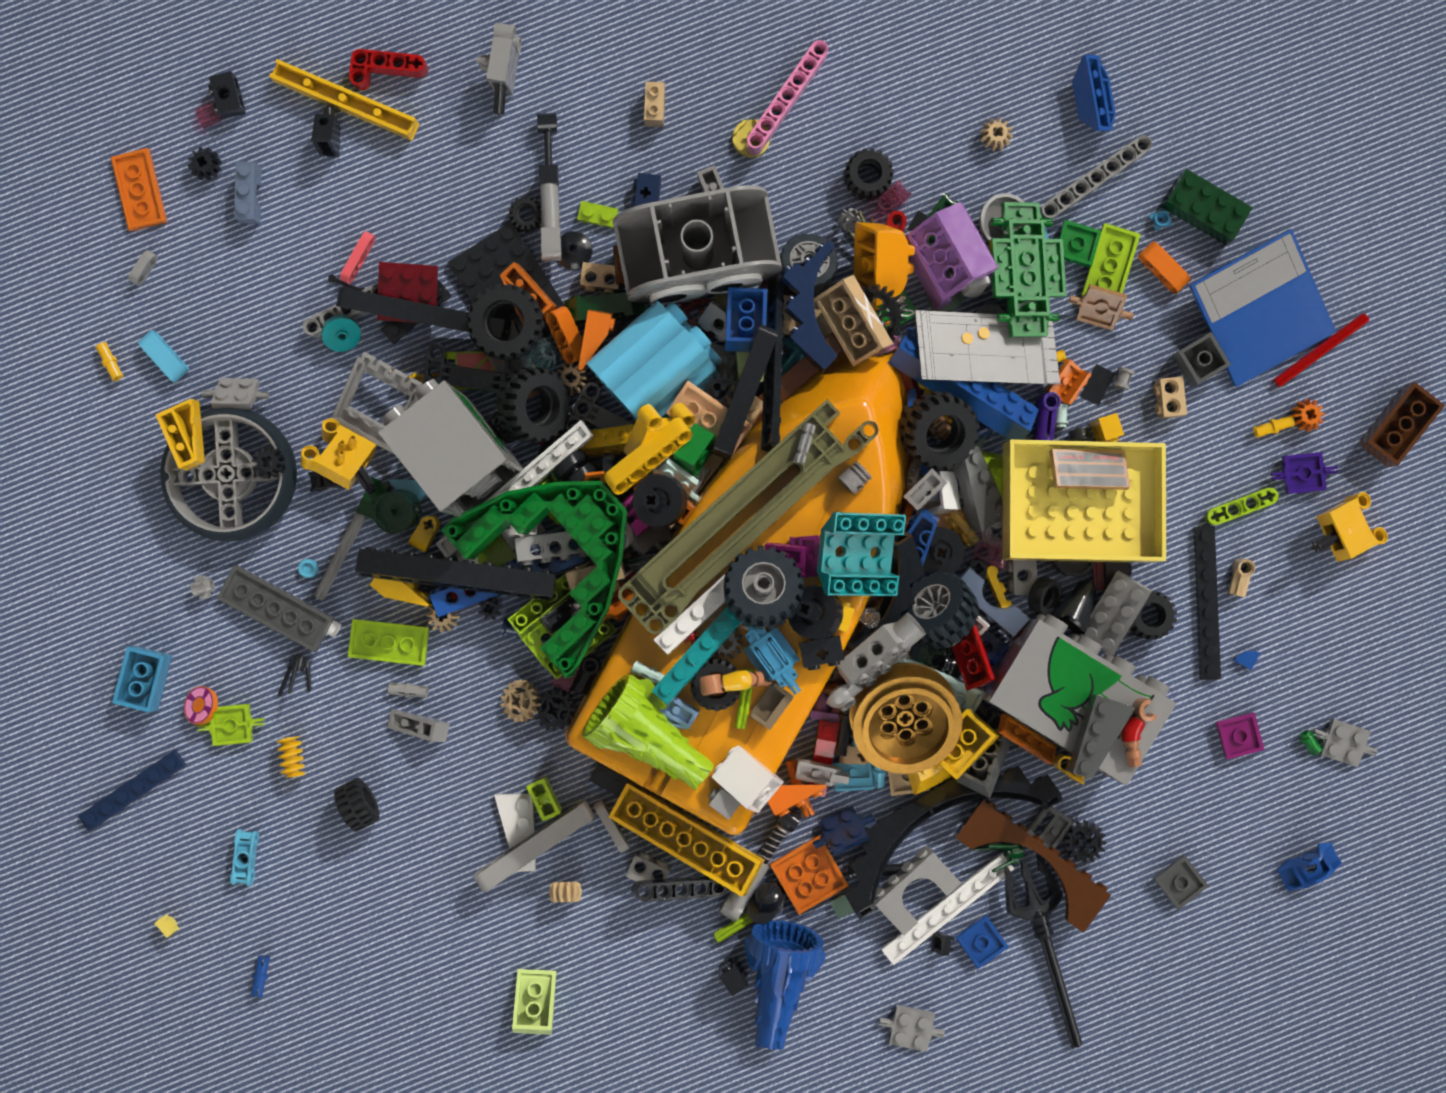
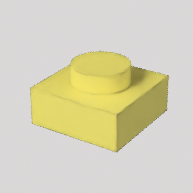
M168 914L155 922V925L166 938L179 930L176 920L168 916Z

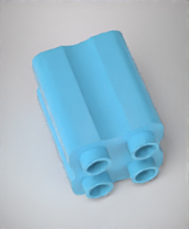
M655 301L586 363L610 394L635 421L638 418V410L647 404H651L662 418H666L668 415L665 413L687 381L705 391L708 389L705 387V383L711 384L709 378L717 379L716 374L719 373L716 366L722 362V359L710 346V340L697 326L692 328L686 322L688 320L674 302L664 307L659 301Z

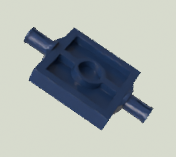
M853 806L818 822L823 837L814 841L813 844L816 849L827 845L832 850L834 856L839 855L869 840L865 825L875 821L872 813L861 818L857 815Z

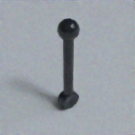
M330 275L328 277V280L331 283L336 282L348 288L359 291H363L365 289L363 287L358 288L351 284H347L337 279L334 275Z

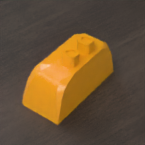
M855 223L854 276L860 287L864 286L866 289L870 284H872L873 288L875 285L880 284V290L887 286V292L894 290L893 297L898 296L905 288L908 275L914 273V265L908 261V257L915 254V247L908 244L905 234L901 230L879 223ZM877 298L876 305H882V300Z

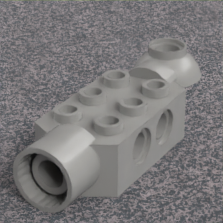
M906 613L897 622L881 626L844 658L845 660H841L840 665H837V669L847 684L834 688L830 692L826 703L833 708H840L841 711L851 708L856 703L854 697L863 688L872 686L876 682V678L881 674L889 672L892 668L891 666L896 662L902 661L907 656L906 653L911 650V647L926 635L917 620L909 613Z

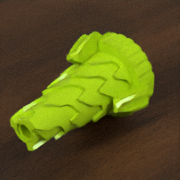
M629 674L622 676L608 690L590 715L583 729L582 737L599 749L605 748L627 753L638 761H644L656 769H661L675 780L679 778L692 789L697 790L699 785L712 771L714 765L706 756L688 744L690 740L684 737L668 721L667 717L658 710L666 709L667 705L652 693L655 685L648 678L639 680Z

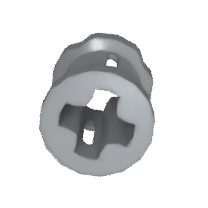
M1118 367L1117 371L1119 373L1116 382L1113 383V387L1128 391L1130 389L1131 376L1134 375L1135 371Z

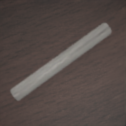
M355 513L314 593V597L324 600L366 519L364 515Z

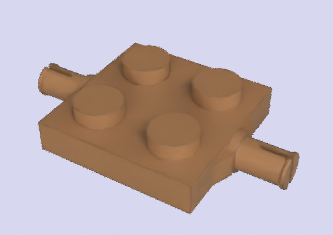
M1089 284L1086 294L1082 298L1070 295L1068 303L1079 305L1076 320L1112 331L1120 318L1132 321L1134 313L1123 310L1127 299L1126 294Z

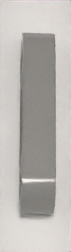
M600 800L595 803L594 808L621 853L628 850L630 845L617 822L609 818L611 812L605 802Z

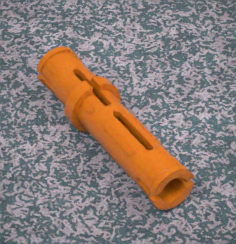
M791 759L790 762L786 761L785 765L790 775V783L793 785H805L803 780L795 779L797 759ZM809 797L805 799L807 803L800 806L803 818L809 817V814L811 816L815 814Z

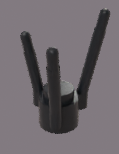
M292 655L278 696L282 695L291 670L293 671L288 694L292 693L297 671L303 672L304 668L306 669L307 689L311 691V662L307 661V656Z

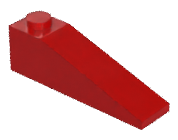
M818 720L812 761L832 765L839 722ZM808 782V785H822L813 782ZM828 786L822 789L824 793L820 797H826Z

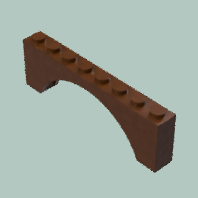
M981 799L956 832L955 838L971 850L987 843L1010 842L1025 846L1040 854L1051 864L1062 883L1066 901L1065 919L1084 933L1111 895L1106 892L1109 888L1101 882L1094 883L1090 880L1093 876L1085 870L1079 872L1074 868L1076 866L1074 862L1068 858L1063 860L1059 857L1060 852L1054 847L1050 846L1048 849L1043 845L1044 840L1036 834L1033 837L1027 833L1028 828L1020 822L1017 825L1011 821L1013 817L1005 811H1002V813L998 812L995 809L997 805L989 799L986 801Z

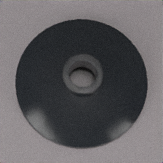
M577 231L567 232L561 236V261L558 262L568 269H580L583 262L588 263L590 261L593 248L587 236ZM571 246H576V251L571 252L569 249Z

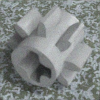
M850 208L848 211L843 209L838 219L840 228L845 232H851L852 229L855 231V223L861 222L858 211L854 208Z
M206 575L194 577L195 582L190 584L192 594L195 597L199 596V599L212 597L211 592L215 591L212 578H207Z

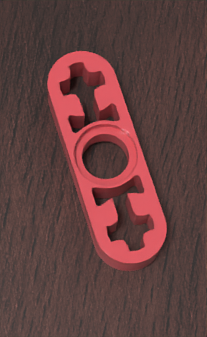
M367 231L362 234L340 274L341 281L347 284L353 282L375 242L376 237Z

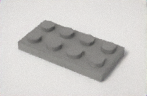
M1118 570L1092 612L1084 636L1100 644L1102 651L1113 656L1151 595L1152 590Z

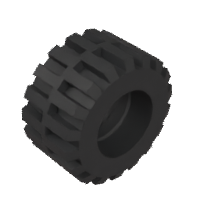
M864 148L862 152H855V155L851 156L849 162H847L844 172V183L847 184L846 189L848 192L852 191L851 195L853 197L859 196L858 200H863V198H866V201H871V198L876 200L880 195L883 196L890 187L894 169H892L893 164L891 161H888L889 157L887 155H882L881 150L877 153L874 152L875 148H871L870 151ZM864 166L873 167L878 171L880 178L875 183H865L859 178L858 170Z
M1152 591L1144 606L1153 604L1157 608V622L1152 626H1146L1141 619V609L1129 631H1132L1133 635L1144 639H1160L1162 636L1168 635V631L1174 628L1172 624L1177 621L1174 618V615L1177 614V610H1173V607H1175L1174 602H1170L1171 599L1168 596H1164V593Z
M721 658L709 659L690 681V689L694 700L707 710L719 711L732 706L739 698L741 690L726 691L721 696H702L699 679L713 672L725 675L738 671L737 668L729 661Z
M356 777L335 788L334 799L337 809L344 822L352 830L358 832L379 820L378 804L370 788L363 780Z

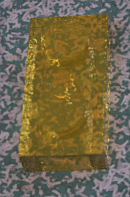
M956 510L945 517L947 525L952 530H956L963 544L970 547L980 540Z

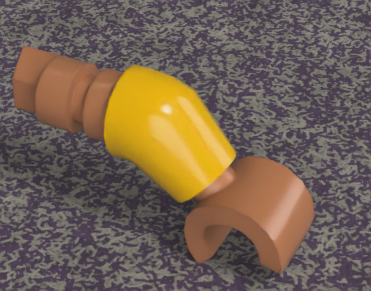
M747 670L725 674L722 679L720 674L703 676L699 679L702 696L723 693V689L725 691L748 690L750 687L769 686L772 683L768 678H764L761 671L748 672Z

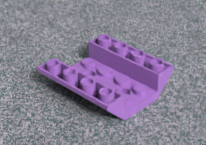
M962 202L934 213L906 235L908 244L915 247V254L909 256L908 261L913 263L914 271L936 311L941 310L952 302L951 297L975 279H984L999 268ZM934 235L935 243L931 246L929 244V237ZM950 267L954 270L952 278L947 276V270Z

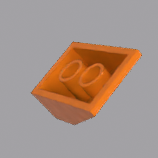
M588 310L579 370L585 368L586 363L594 356L610 334V330H614L616 319L613 318L612 313Z

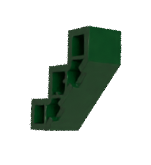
M602 292L599 295L593 296L573 295L572 299L564 301L565 307L569 309L575 324L578 325L586 323L588 310L612 313L613 318L616 320L629 317L632 319L633 317L640 316L646 310V303L629 301L627 293L610 294L609 292Z

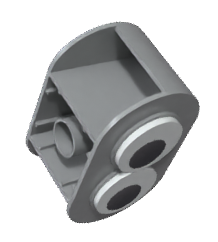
M734 186L642 204L619 213L613 219L627 298L631 302L653 304L655 301H659L662 305L671 302L679 303L692 300L705 293H728V287L751 288L782 270L767 190L760 186Z

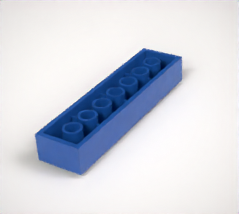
M911 327L908 328L899 341L888 362L931 391L948 392L960 398L972 407V411L976 413L978 421L1008 440H1023L1032 429L1039 409L1002 386L999 382L922 379L917 330Z

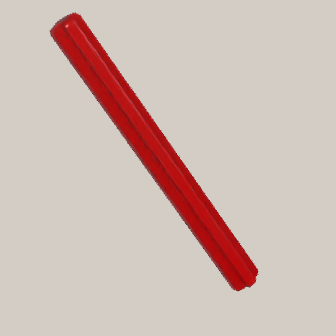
M1365 313L1360 314L1274 378V384L1277 387H1282L1368 323L1369 317Z

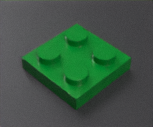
M1064 220L1059 239H1063L1064 260L1090 268L1093 264L1101 230Z

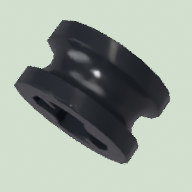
M945 654L941 662L940 671H947L948 674H951L956 658H949V655Z

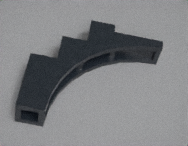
M905 531L904 535L894 536L891 573L899 576L897 596L881 597L868 621L849 639L845 649L850 653L881 626L897 622L901 618L900 613L915 604L910 584L924 576L925 572L914 538Z

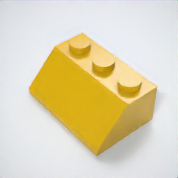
M939 763L924 771L908 774L914 795L953 777Z

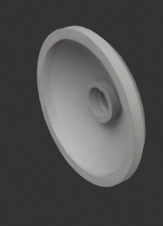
M1001 193L985 202L980 212L979 225L988 243L992 238H1003L1002 228L1000 226H991L990 223L992 222H990V219L992 217L1001 218V204L1003 202H1024L1021 198L1013 194Z

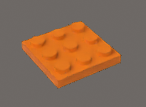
M820 835L815 836L770 863L771 868L799 915L849 886L826 845L815 848L813 842L820 839Z

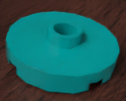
M337 315L325 322L321 335L323 342L328 348L333 351L343 352L354 348L359 343L361 332L356 320L345 315Z

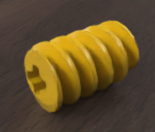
M300 736L286 737L276 741V743L282 744V747L278 748L277 751L283 752L282 755L278 756V759L284 760L279 766L285 767L284 770L280 771V774L286 775L285 778L305 775V771H300L305 765L298 763L304 759L303 756L298 755L303 752L302 748H297V746L302 744V741L296 740Z

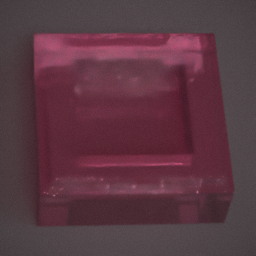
M213 102L195 109L201 126L204 129L222 122L219 114L214 110Z

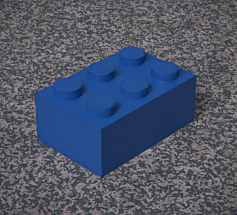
M728 287L725 351L750 352L760 324L766 326L767 289Z

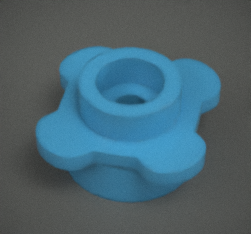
M1161 209L1157 213L1153 212L1149 216L1150 220L1153 221V228L1157 231L1164 226L1169 227L1172 223L1166 209Z

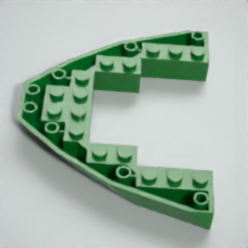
M602 481L552 482L507 491L462 513L463 515L460 517L455 516L441 530L464 559H476L509 525L518 534H528L551 512L597 565L569 593L580 605L581 609L540 647L565 678L574 676L609 611L623 557L627 509Z

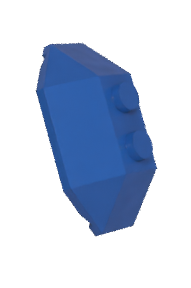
M1085 54L1072 81L1078 118L1095 131L1109 132L1113 129L1116 117L1110 78L1105 67L1101 64L1099 55Z

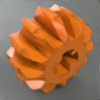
M1305 399L1303 402L1299 401L1296 403L1297 407L1291 409L1295 413L1291 416L1295 418V425H1298V430L1300 431L1305 429L1306 432H1309L1312 429H1318V424L1324 422L1320 417L1325 416L1326 413L1320 412L1323 406H1317L1316 400L1312 402L1310 399Z

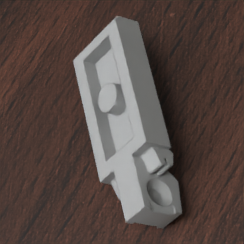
M798 759L795 779L831 787L838 785V783L848 785L850 773L841 771V768L806 759Z

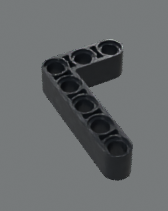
M705 875L703 877L640 880L632 885L631 891L633 896L639 900L650 902L721 897L726 894L728 888L719 884V888L714 891V885L717 882ZM701 883L700 890L696 892L697 884ZM682 884V891L677 893L678 886ZM664 885L663 893L658 894V889ZM646 887L645 893L639 895L640 889Z

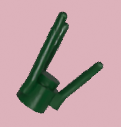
M1015 843L989 844L988 846L972 849L973 851L1003 850L1004 856L1010 860L992 869L993 873L1011 864L1019 863L1018 858H1022L1024 854L1022 845Z

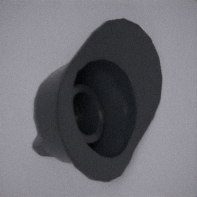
M774 881L761 883L748 901L747 914L749 918L758 924L770 922L786 899L784 888Z

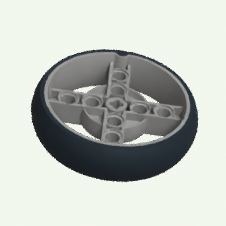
M218 408L200 413L202 431L213 425L215 426L216 449L206 455L205 463L201 464L200 467L182 470L178 468L167 444L161 460L160 481L163 496L168 507L184 526L208 539L233 542L245 540L263 533L283 516L294 496L297 483V466L291 445L284 434L271 421L253 411ZM238 423H243L257 429L269 440L274 449L279 448L281 449L280 454L286 455V458L282 461L286 462L287 466L281 467L284 469V473L278 472V478L271 476L270 479H266L265 475L262 477L258 475L259 470L253 469L257 463L252 462L253 458L248 452L239 448ZM229 431L230 438L225 441L224 434ZM230 450L231 457L226 460L225 453ZM250 468L251 476L246 478L245 471ZM212 471L213 477L208 480L207 473ZM230 471L232 473L231 476L226 477V473ZM192 472L194 476L193 479L189 482L187 477L188 474ZM279 481L276 494L268 508L254 520L243 524L242 499L252 493L257 482ZM202 486L209 496L219 501L220 526L207 523L199 518L187 505L180 487ZM229 489L233 490V496L231 498L227 497V491ZM230 508H233L234 515L230 518L228 516V510Z

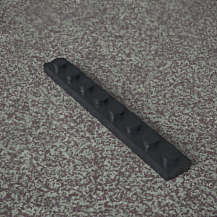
M1215 526L1193 527L1200 680L1221 679Z

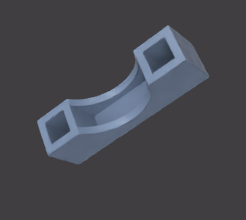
M968 567L960 576L977 598L979 609L986 613L984 616L991 623L996 621L1000 625L999 629L1005 635L1011 634L1014 637L1029 621V617L1014 604L1005 608H997L990 605L984 599L982 593L984 579L972 568Z

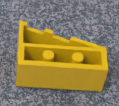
M189 399L155 414L179 469L189 470L205 463L199 401Z

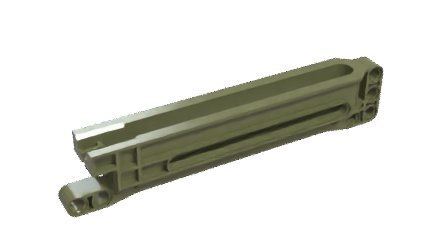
M827 399L625 583L618 592L620 601L651 634L661 633L681 615L696 593L735 559L738 554L746 549L832 469L855 456L878 434V425L874 421H865L846 438L844 445H842L827 428L840 415V412ZM810 423L815 425L816 428L814 434H812L813 438L809 451L806 453V461L804 464L795 462L794 458L796 453H798L797 448L801 435L804 434V425ZM864 426H871L874 429V434L872 436L865 435L863 432ZM855 439L859 443L858 449L851 450L848 446V441ZM791 466L799 469L798 476L674 588L668 586L667 579L780 475ZM626 588L633 591L634 595L631 600L623 598L622 593ZM639 604L647 606V613L645 615L637 613L636 608ZM668 605L676 607L677 612L675 616L670 617L666 615L665 609ZM653 619H658L661 622V628L657 631L650 627V622Z

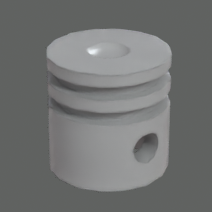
M857 461L854 462V465L850 466V469L847 468L838 477L840 483L852 495H855L865 486L864 483L867 484L868 480L872 479L871 475Z

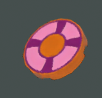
M199 686L191 690L184 702L186 719L196 725H204L211 721L213 713L218 708L216 693L205 686Z

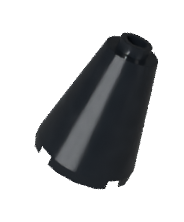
M1089 581L1079 582L1051 613L1052 616L1068 625L1067 629L1072 630L1071 634L1073 633L1077 636L1084 635L1087 631L1097 592L1094 588L1095 585Z

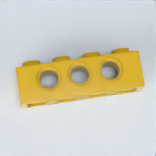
M633 424L590 430L594 437L580 449L588 455V459L603 457L604 453L619 455L624 452L623 450L632 432Z

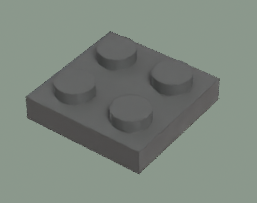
M1181 855L1153 877L1178 910L1209 887L1185 855Z

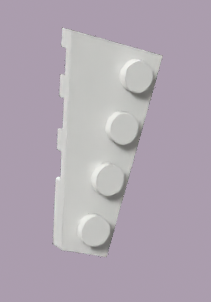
M529 793L494 795L509 849L535 832L534 802ZM536 858L516 872L535 871Z

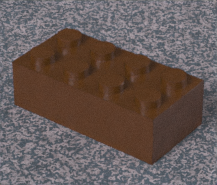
M1416 382L1405 384L1358 445L1386 467L1398 466L1445 405Z

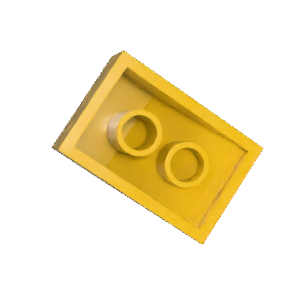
M966 709L962 713V730L959 740L952 752L939 764L958 780L1000 735L973 710Z

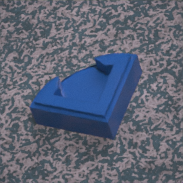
M1244 651L1236 655L1233 661L1252 670L1260 653L1257 651Z

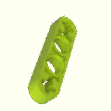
M1265 488L1207 510L1205 520L1210 525H1219L1270 506L1277 502L1278 492L1274 488ZM1267 493H1268V494H1270V493L1272 494V497H1270V500H1269V499H1266V500L1260 501V499H1259L1260 497L1266 496ZM1248 498H1252L1255 501V506L1252 509L1246 506ZM1231 504L1237 507L1235 515H1231L1228 512V507ZM1213 512L1215 514L1223 512L1224 514L1223 516L1217 517L1216 520L1211 519V516H1213Z

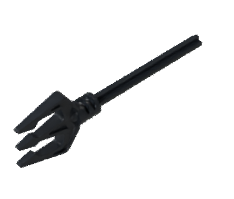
M1037 855V870L1044 873L1049 893L1043 898L1040 897L1031 880L1032 873L1025 862L1021 861V877L1025 881L1026 903L1017 906L1012 889L1015 879L1009 868L1005 867L1006 911L1013 917L1029 920L1031 924H1034L1032 926V929L1035 930L1034 936L1040 940L1071 1047L1079 1048L1082 1045V1040L1051 936L1054 932L1052 929H1049L1051 923L1048 922L1049 915H1051L1062 900L1063 894L1041 856Z

